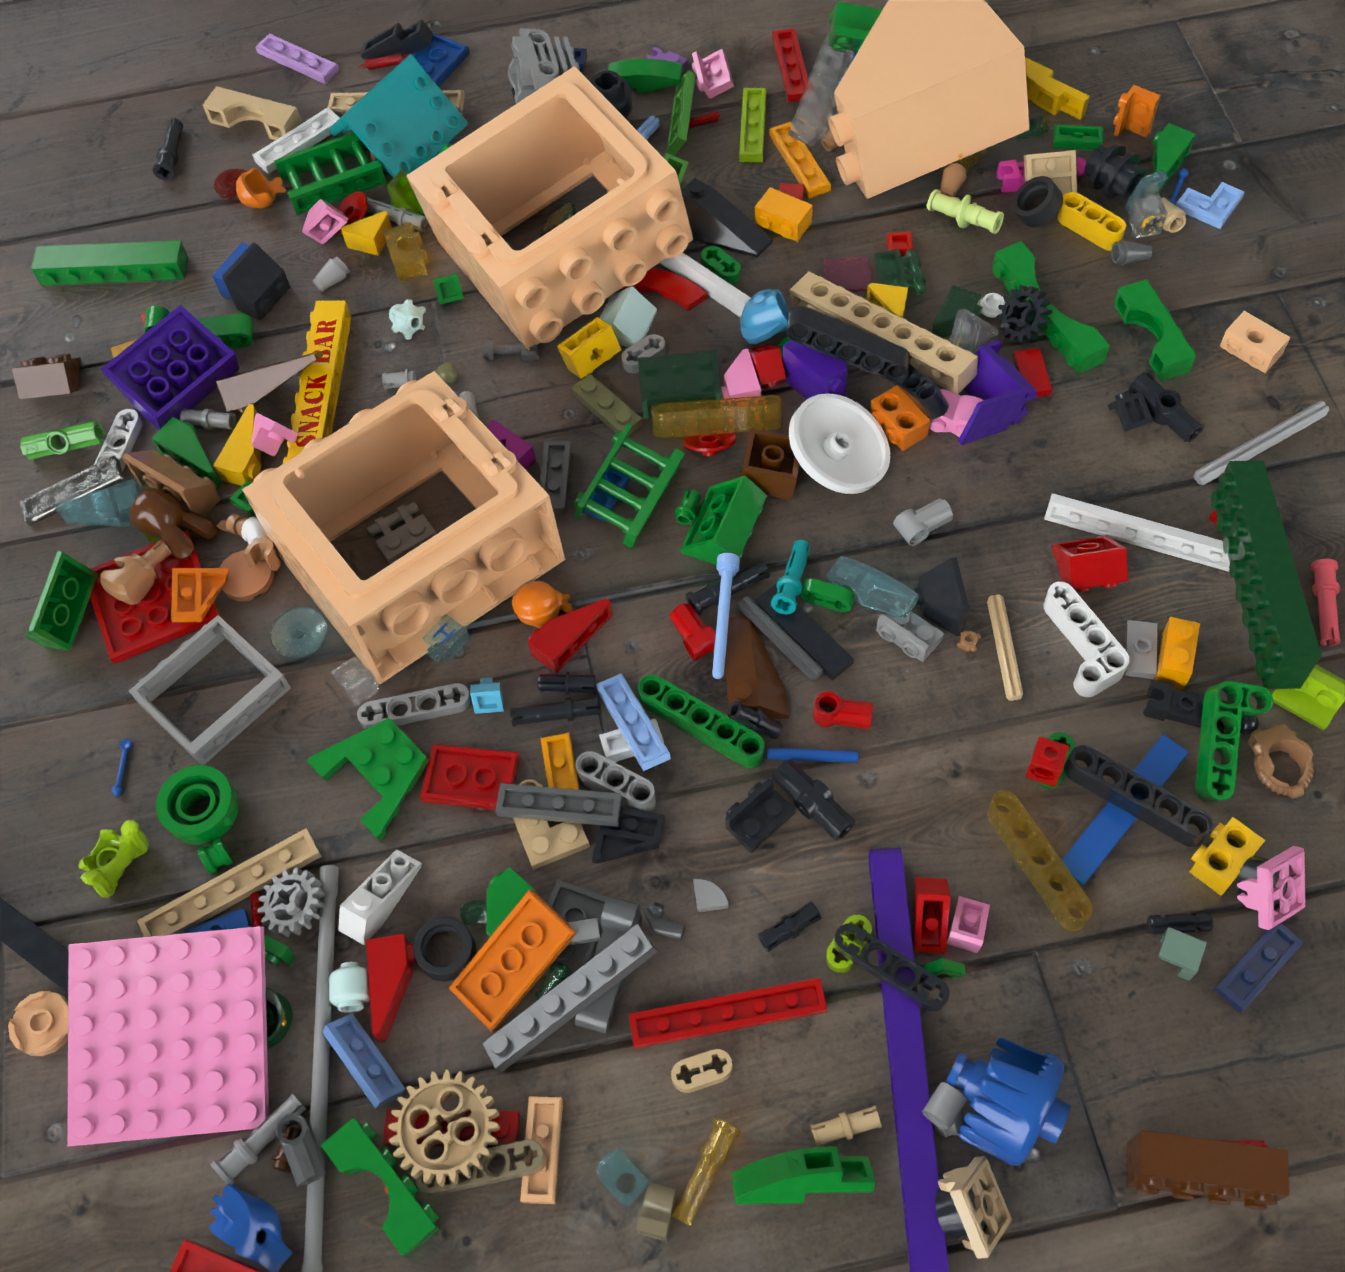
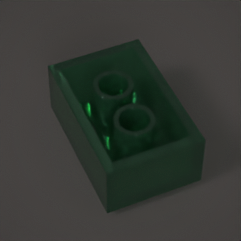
M716 350L638 358L644 419L722 412L721 386Z

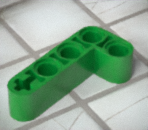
M151 306L146 310L145 333L170 314L168 309L162 306ZM238 313L196 318L230 349L249 347L253 342V319L246 314Z
M1225 681L1208 688L1205 692L1195 782L1196 794L1202 801H1222L1233 795L1241 717L1260 715L1272 708L1273 696L1267 688ZM1220 690L1226 693L1227 703L1221 700ZM1251 695L1257 701L1256 708H1254L1250 703ZM1218 720L1224 725L1225 730L1223 734L1217 729ZM1215 750L1221 754L1222 760L1220 764L1214 759Z

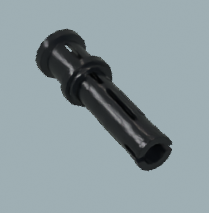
M174 118L173 125V119L168 121L163 146L157 151L156 157L158 161L153 166V173L162 180H171L174 177V166L179 159L176 152L183 123Z
M760 561L758 564L732 577L731 595L765 578H769L770 573L768 571L765 572V570H768L766 564ZM711 581L707 583V587L695 593H686L687 603L691 604L698 616L702 614L703 610L713 605H719L721 582Z

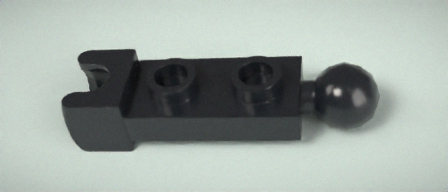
M1160 681L1151 682L1147 696L1157 701H1148L1143 711L1144 716L1161 721L1168 719L1201 728L1203 695L1176 689L1174 685ZM1257 716L1241 717V734L1250 735L1258 729L1259 721ZM1218 720L1217 729L1223 734L1225 730L1224 725Z

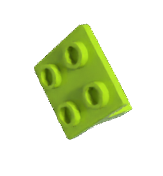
M1316 664L1301 689H1275L1272 693L1273 703L1317 728L1325 730L1345 701V680Z

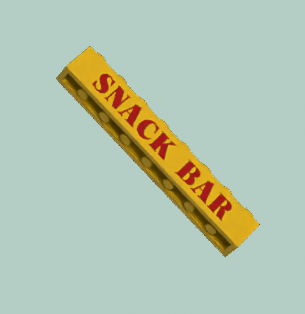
M316 301L314 311L310 313L311 330L307 331L306 340L308 346L307 351H304L303 355L322 351L323 356L299 373L300 389L295 394L296 411L291 416L292 431L298 433L294 443L287 440L288 454L287 457H284L283 464L302 453V450L309 442L318 438H326L332 434L352 318L346 301Z

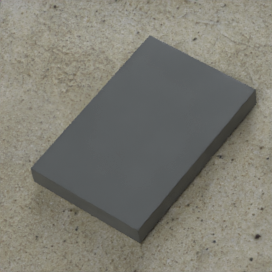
M557 879L547 904L567 923L598 918L600 934L602 933L601 916L607 896ZM599 941L566 946L542 976L558 982L564 981L594 957Z

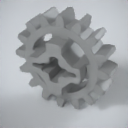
M294 868L291 873L285 869L283 870L282 878L274 875L272 877L274 884L263 887L267 894L266 896L259 897V901L263 902L264 906L258 909V913L264 916L261 922L277 935L280 933L285 937H289L292 932L298 936L301 935V927L304 926L309 930L312 928L310 923L312 918L320 919L319 914L316 912L317 909L325 907V904L319 899L324 897L326 892L320 889L322 882L309 871L305 870L303 872L299 868Z

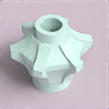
M407 299L403 304L394 305L389 311V318L393 323L392 331L394 333L399 331L404 334L405 339L410 340L419 329L424 330L426 327L422 324L423 314L426 311L423 306H414L411 299Z

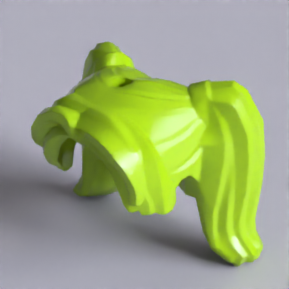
M127 820L121 826L122 836L112 829L100 830V837L95 848L91 851L90 855L80 860L78 867L86 871L80 878L85 884L91 885L103 898H109L114 895L118 886V879L124 873L125 868L133 859L145 854L148 850L149 841L145 834L138 829L139 824L135 820Z

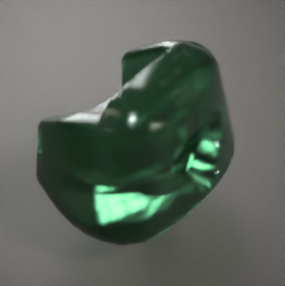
M472 900L464 903L460 907L459 912L462 922L465 925L486 923L487 901Z

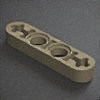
M523 1140L488 1148L487 1150L491 1153L492 1157L481 1156L479 1160L483 1168L480 1170L473 1165V1174L466 1181L458 1179V1184H454L451 1179H446L444 1186H440L437 1180H435L434 1187H432V1185H428L423 1181L424 1172L415 1181L420 1191L431 1196H438L536 1174L545 1167L547 1153L538 1142ZM530 1148L535 1153H538V1157L533 1158V1165H529V1163L523 1160L514 1162L511 1154L514 1151V1156L517 1158L525 1157L528 1155V1149ZM496 1155H503L506 1159L504 1170L498 1174H493L489 1168L491 1159Z

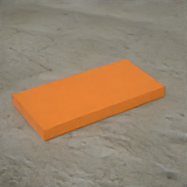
M529 889L453 981L449 989L491 1032H496L578 932L534 890Z

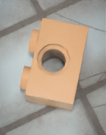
M1243 311L1226 330L1220 347L1247 362L1252 367L1266 373L1281 357L1290 337L1248 312Z

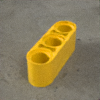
M1068 192L1063 195V203L1057 216L1058 221L1062 225L1107 251H1111L1113 244L1123 239L1126 223L1122 218L1079 193Z

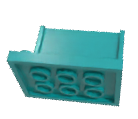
M410 54L328 130L335 137L339 132L344 135L351 129L397 183L402 186L408 181L406 175L432 159L445 143H449L469 123L412 54Z

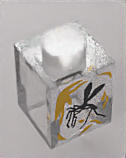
M1160 195L1134 199L1128 221L1136 238L1161 234L1167 210Z

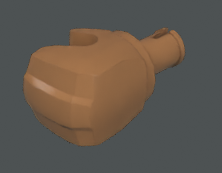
M158 541L143 556L132 553L130 556L115 558L114 560L119 569L104 570L100 574L104 590L126 604H137L154 585V580L157 578L154 568L170 556L172 552L167 545Z

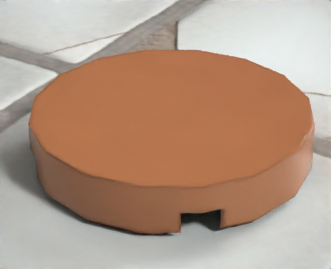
M245 550L233 553L226 558L219 567L228 568L229 578L221 589L224 594L235 601H251L260 593L263 595L267 592L273 583L274 571L270 569L266 559L258 561L256 567L250 568L244 556Z

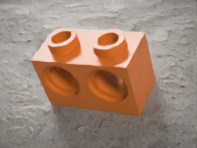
M897 385L871 400L870 413L881 425L888 440L892 444H896L902 452L928 436L931 420Z

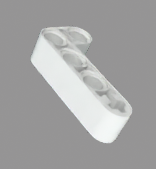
M1065 582L1053 583L1048 589L1043 604L1044 610L1085 660L1080 665L1073 682L1075 691L1083 697H1093L1122 679L1130 662L1129 655L1072 586ZM1072 619L1079 620L1081 623H1076ZM1090 641H1095L1100 645H1094ZM1108 663H1114L1118 667H1112ZM1084 677H1091L1095 681H1088Z

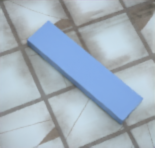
M618 674L595 684L598 694L642 770L645 771L670 760L668 749L623 674Z

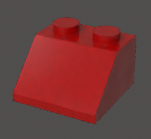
M1107 535L1052 544V551L1062 582L1068 583L1076 592H1086L1090 590V587L1094 586L1112 588L1118 586L1120 582L1128 581L1126 547Z

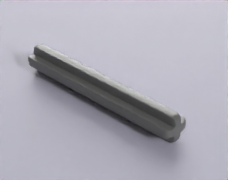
M745 596L738 603V608L810 680H817L822 675L823 668L751 597Z

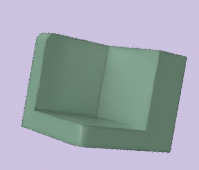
M1168 927L1161 936L1160 943L1162 945L1158 957L1161 960L1178 966L1177 976L1190 981L1198 972L1207 942Z

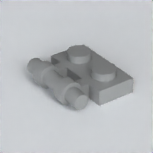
M414 501L406 506L403 504L397 507L396 512L385 518L381 516L375 520V524L367 528L371 537L379 533L383 534V537L376 540V544L389 564H392L436 535L435 530L423 514L414 519L411 517L412 514L419 511ZM400 521L405 523L393 531L389 528Z

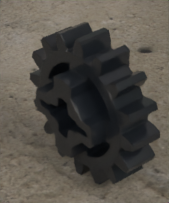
M1020 285L1019 290L1011 289V297L1004 295L1005 305L998 306L1002 310V314L996 316V319L1002 320L998 329L1004 330L1003 337L1010 338L1012 342L1028 344L1029 339L1037 340V333H1045L1044 324L1049 325L1051 323L1046 319L1047 315L1053 312L1047 309L1051 301L1045 299V292L1033 286ZM1026 298H1031L1033 301H1027ZM1018 327L1022 331L1018 332L1015 328Z

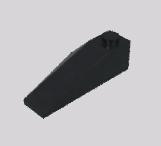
M694 178L681 190L693 238L706 241V245L714 246L719 244L727 246L730 251L757 258L772 244L773 239L711 186Z

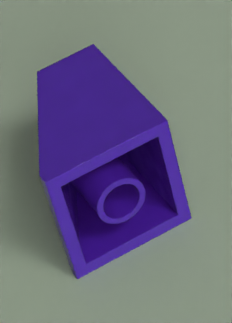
M792 340L783 345V367L786 376L784 381L805 399L827 393L845 397L847 384V366L845 362Z

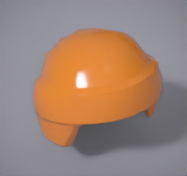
M252 168L248 172L242 173L236 181V193L239 200L246 207L255 209L270 207L276 199V194L286 193V189L281 186L282 179L280 177H276L268 182L257 168Z
M542 581L525 583L516 590L512 598L515 615L521 622L537 628H541L547 621L557 618L559 610L570 613L573 609L572 604L568 602L570 599L569 594H562Z

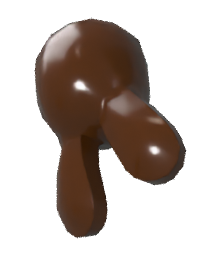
M158 488L143 490L134 500L129 513L130 521L136 529L163 539L172 554L178 559H187L193 553V544L181 530L182 526L191 529L206 539L215 538L219 532V529L216 527L217 524L212 519L186 511L173 495Z

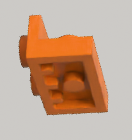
M1133 85L1128 93L1124 92L1118 102L1120 111L1113 122V125L1116 126L1114 135L1118 137L1124 129L1147 137L1151 132L1161 95Z

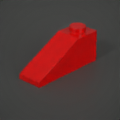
M605 598L547 621L541 628L534 630L527 641L531 655L557 674L613 616L611 601Z
M405 934L366 940L372 1033L379 1042H385L388 1038L413 974L412 963L416 962L413 951L414 943H410Z

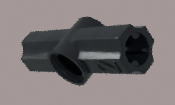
M1148 373L1140 374L1130 384L1129 390L1132 394L1142 391L1147 407L1152 411L1151 417L1153 421L1160 425H1167L1183 441L1189 443L1203 431L1205 425L1181 404V396L1176 391L1165 390Z
M792 759L785 760L778 766L772 775V779L793 799V803L799 812L809 820L814 819L835 841L845 837L855 825V820L834 800L828 787L818 779L813 780Z

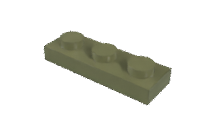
M591 373L571 387L572 395L615 433L618 429L623 431L628 422L632 424L630 434L643 425L642 418Z

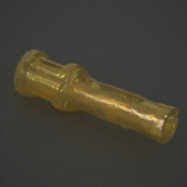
M713 1118L712 1120L714 1126L706 1143L701 1144L699 1148L700 1160L672 1217L691 1227L719 1166L727 1163L728 1158L726 1155L734 1138L739 1137L741 1133L734 1126L718 1118ZM702 1176H703V1179H702V1181H701V1183H700V1185H699V1188H698V1190H697V1192H696V1194H695V1196H694V1198H693V1200H692V1202H691V1204H690V1201H691V1199H692V1197H693V1195H694V1192H695V1190H696V1188H697V1186H698V1184H699V1182H700V1180H701V1178H702Z

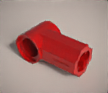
M682 603L675 607L669 614V619L683 638L684 646L690 657L697 661L713 652L716 633L709 625L705 626L690 603Z
M824 691L819 693L815 699L812 716L814 722L824 728L836 724L869 730L873 703L840 698L832 691ZM821 707H830L833 711L825 712Z

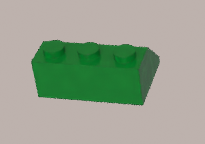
M746 476L710 486L696 514V519L693 521L681 546L680 552L717 565L718 555L722 553H733L741 558L744 546L753 533L756 519L763 510V504L767 495Z
M57 551L25 638L45 648L70 651L98 573L64 552Z

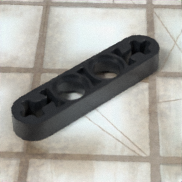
M844 924L837 929L834 941L835 947L840 954L926 1010L939 1011L946 1006L950 993L947 984L943 980L857 925ZM850 934H854L855 943L863 947L865 941L869 943L865 947L862 957L857 955L860 948L855 944L850 943L848 947L843 945L844 938L842 935L848 937ZM873 950L882 951L886 956V962L881 966L872 965L868 960V954ZM901 968L910 969L915 976V980L910 984H902L897 980L896 972ZM920 978L925 979L923 987L929 991L934 990V988L939 989V997L942 1000L936 998L933 1002L927 999L929 993L921 987L919 993L914 992Z

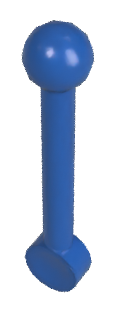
M1185 168L1179 171V179L1172 198L1168 199L1175 206L1183 180L1188 176V170Z
M123 739L120 742L122 754L116 784L111 789L112 794L115 796H120L124 791L122 781L128 751L133 748V743L129 739Z

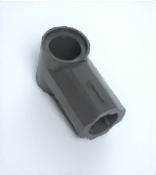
M290 1113L283 1116L277 1123L276 1136L281 1142L297 1187L319 1180L326 1174L308 1124L299 1114ZM294 1124L301 1125L302 1132L298 1138L294 1140H287L285 1138V1132L288 1127Z

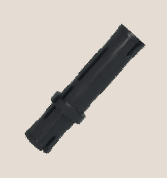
M598 696L579 700L565 698V702L510 708V716L513 717V720H511L512 726L560 719L574 721L575 717L600 715V706H597L599 699Z

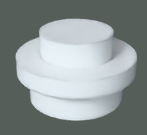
M989 293L980 301L979 309L983 315L995 318L997 315L1002 314V310L998 306L1005 305V301L1000 294Z

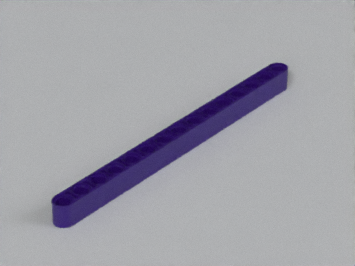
M901 848L869 849V872L876 938L914 962ZM877 950L879 966L886 962V956L882 951ZM901 968L896 972V978L902 984H910L915 980V976L910 969ZM880 980L910 1272H949L945 1233L939 1224L935 1205L936 1192L939 1189L933 1125L922 1113L930 1098L920 1009L917 1003Z

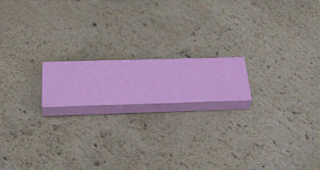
M268 34L256 46L258 54L323 84H327L340 71L338 64L272 34Z

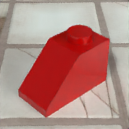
M765 344L748 349L760 385H764V388H770L779 385L780 380L786 379L779 347Z
M915 877L913 902L914 952L946 954L950 891L947 879Z

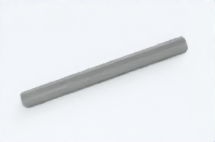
M1323 401L1313 404L1196 470L1193 476L1194 480L1199 485H1205L1219 477L1221 473H1224L1229 461H1247L1327 416L1329 406Z

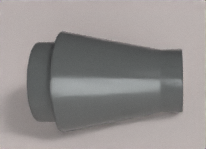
M1120 240L1113 244L1111 250L1113 263H1118L1120 266L1142 260H1150L1152 257V246L1150 244L1145 245Z

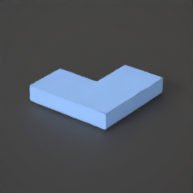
M1221 182L1211 197L1187 188L1176 203V206L1183 210L1186 215L1221 229L1243 198L1245 192Z

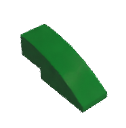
M630 59L609 63L608 71L618 73L621 78L629 83L630 89L636 88L638 94H643L681 84L683 65L682 63L668 60Z

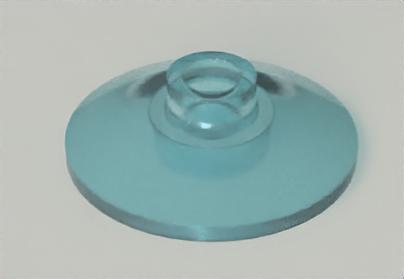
M296 607L289 609L274 621L270 631L271 643L275 650L285 657L302 658L317 651L324 643L327 636V624L323 616L312 608ZM300 635H305L304 637L297 639Z

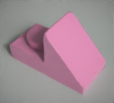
M257 413L254 420L252 446L271 456H275L284 439L294 443L298 433Z
M959 896L947 944L978 953L984 941L990 905Z

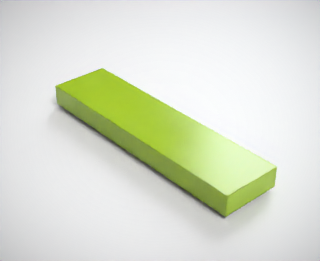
M743 88L739 162H763L767 88Z

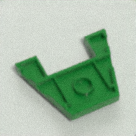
M388 718L309 757L306 761L325 781L348 761L359 770L383 797L360 819L368 830L381 841L387 833L386 828L392 818H396L400 811V804L406 794L412 791L429 759Z

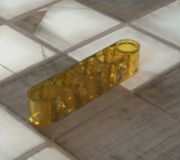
M775 395L663 403L654 405L651 408L653 435L659 438L750 431V428L772 430L783 425L782 399Z
M1008 790L996 792L987 810V817L1061 926L1072 932L1082 930L1093 913L1091 901L1017 796ZM1004 805L1010 812H1000L996 806ZM1021 830L1027 834L1028 838H1019L1013 831ZM1031 856L1042 857L1046 864L1035 863ZM1049 882L1060 883L1064 890H1054ZM1068 909H1078L1083 917H1073Z

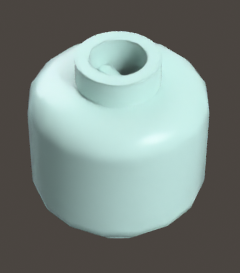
M358 962L342 963L340 968L333 971L330 975L329 999L334 1006L338 1007L340 1012H358L363 1010L364 1005L370 1002L368 969L360 967Z

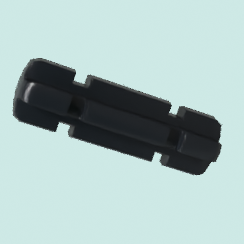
M1207 912L1196 913L1195 916H1192L1191 913L1168 914L1164 918L1161 915H1150L1147 918L1148 931L1153 935L1163 934L1168 927L1182 933H1192L1196 929L1199 932H1210L1213 930V918Z

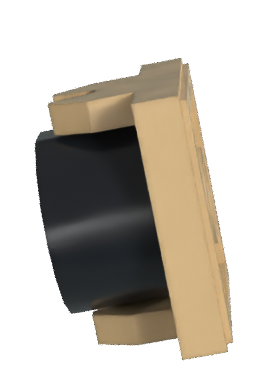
M985 1156L974 1157L968 1167L956 1168L944 1173V1179L938 1180L939 1189L936 1192L935 1201L936 1214L944 1233L949 1238H962L964 1248L974 1250L977 1259L989 1257L1012 1221L989 1162Z

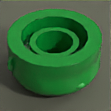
M194 765L174 773L162 785L156 800V813L161 824L173 837L191 845L209 844L214 839L224 836L234 825L239 811V799L235 788L222 772L206 765ZM204 799H210V805L204 813L198 816H189L191 809L196 803Z

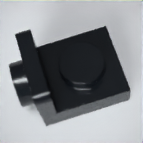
M1130 390L1114 396L1116 401L1108 405L1109 410L1116 408L1124 432L1153 422L1142 391L1131 394Z

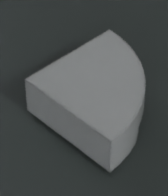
M693 879L698 913L729 908L724 892L717 885L707 880Z

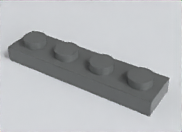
M500 783L495 812L500 817L618 827L622 795L621 793Z

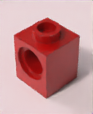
M1039 736L1032 752L1025 778L1055 787L1061 775L1069 746Z

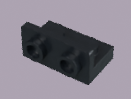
M769 778L763 784L759 782L754 785L749 791L748 797L742 803L736 802L728 809L725 818L726 829L752 853L795 814V808L774 789V782Z

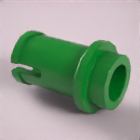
M689 489L685 490L680 507L675 510L678 523L690 525L691 522L695 521V511L701 499V494L698 491L691 489L690 493Z

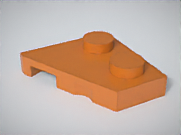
M172 568V622H202L229 578L228 568Z

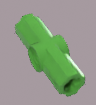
M97 420L73 426H62L55 430L22 437L20 448L28 460L52 454H63L70 450L103 443L105 441V432ZM60 436L65 439L66 445L61 442Z

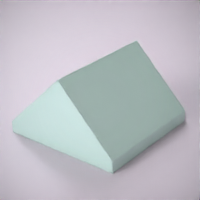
M630 286L610 296L600 319L611 325L619 345L630 347L646 337L657 314V308L633 286Z

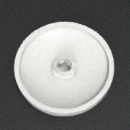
M828 393L815 395L804 401L791 418L789 440L792 451L805 472L826 488L845 494L862 493L874 487L886 474L890 463V448L885 432L875 417L852 399Z

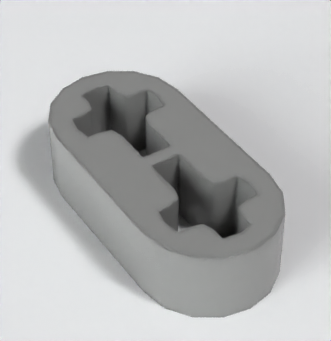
M652 334L624 350L622 353V366L624 370L628 373H638L662 359L666 353L664 338L660 335Z

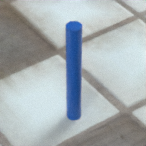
M768 747L767 759L858 763V751Z

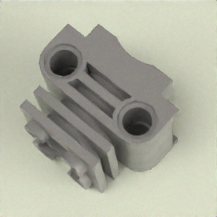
M519 29L520 36H513L511 47L514 57L517 58H512L508 69V78L515 90L514 99L516 104L575 66L579 70V64L574 59V48L570 46L568 37H563L562 46L559 37H554L552 46L549 35L541 29Z

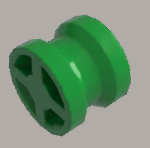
M220 837L214 839L213 843L208 847L201 846L197 849V853L210 875L217 873L218 869L223 865L230 866L234 863L228 848Z

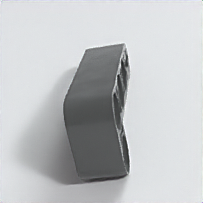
M610 896L607 897L601 916L603 930L594 957L636 924L641 926L642 911L640 904ZM625 978L579 1012L575 1018V1025L607 1034L613 1021Z

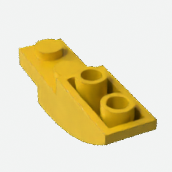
M1025 57L1027 98L1053 115H1056L1061 110L1081 120L1086 114L1090 96L1053 79V70Z

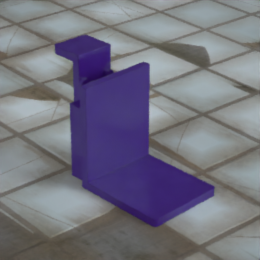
M1000 340L980 345L975 354L978 356L977 375L964 390L969 396H975L984 401L976 405L959 437L958 442L961 445L1005 431L1010 423L1012 425L1019 423L1023 416L1028 414L1025 402L1036 399L1038 396L1036 394L1037 390L1005 357L1001 358L998 355L1003 345Z

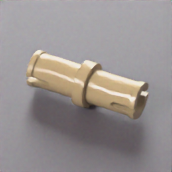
M875 1105L848 1115L842 1112L839 1113L838 1118L810 1125L817 1147L842 1138L851 1140L855 1134L882 1127Z

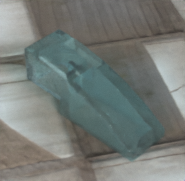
M840 556L826 574L829 583L851 590L855 594L858 605L904 619L920 599L918 593L891 576L844 556Z

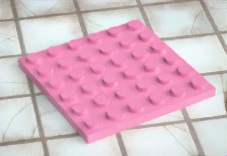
M258 926L69 944L68 1146L256 1129L269 1117L264 927Z

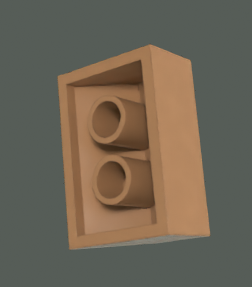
M155 450L129 452L122 456L141 488L145 490L148 488H158L170 493L188 512L206 516L221 500L215 490L217 486L207 477L202 479L197 476L187 465L183 467L178 465L168 454L161 455Z

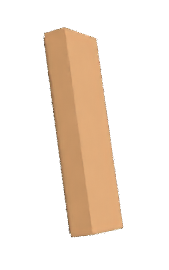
M529 1096L525 1140H534L541 1144L546 1150L547 1162L540 1172L522 1177L521 1203L556 1204L563 1108L562 1097ZM531 1148L528 1149V1155L524 1157V1161L529 1163V1165H533V1158L538 1157V1153L532 1151Z

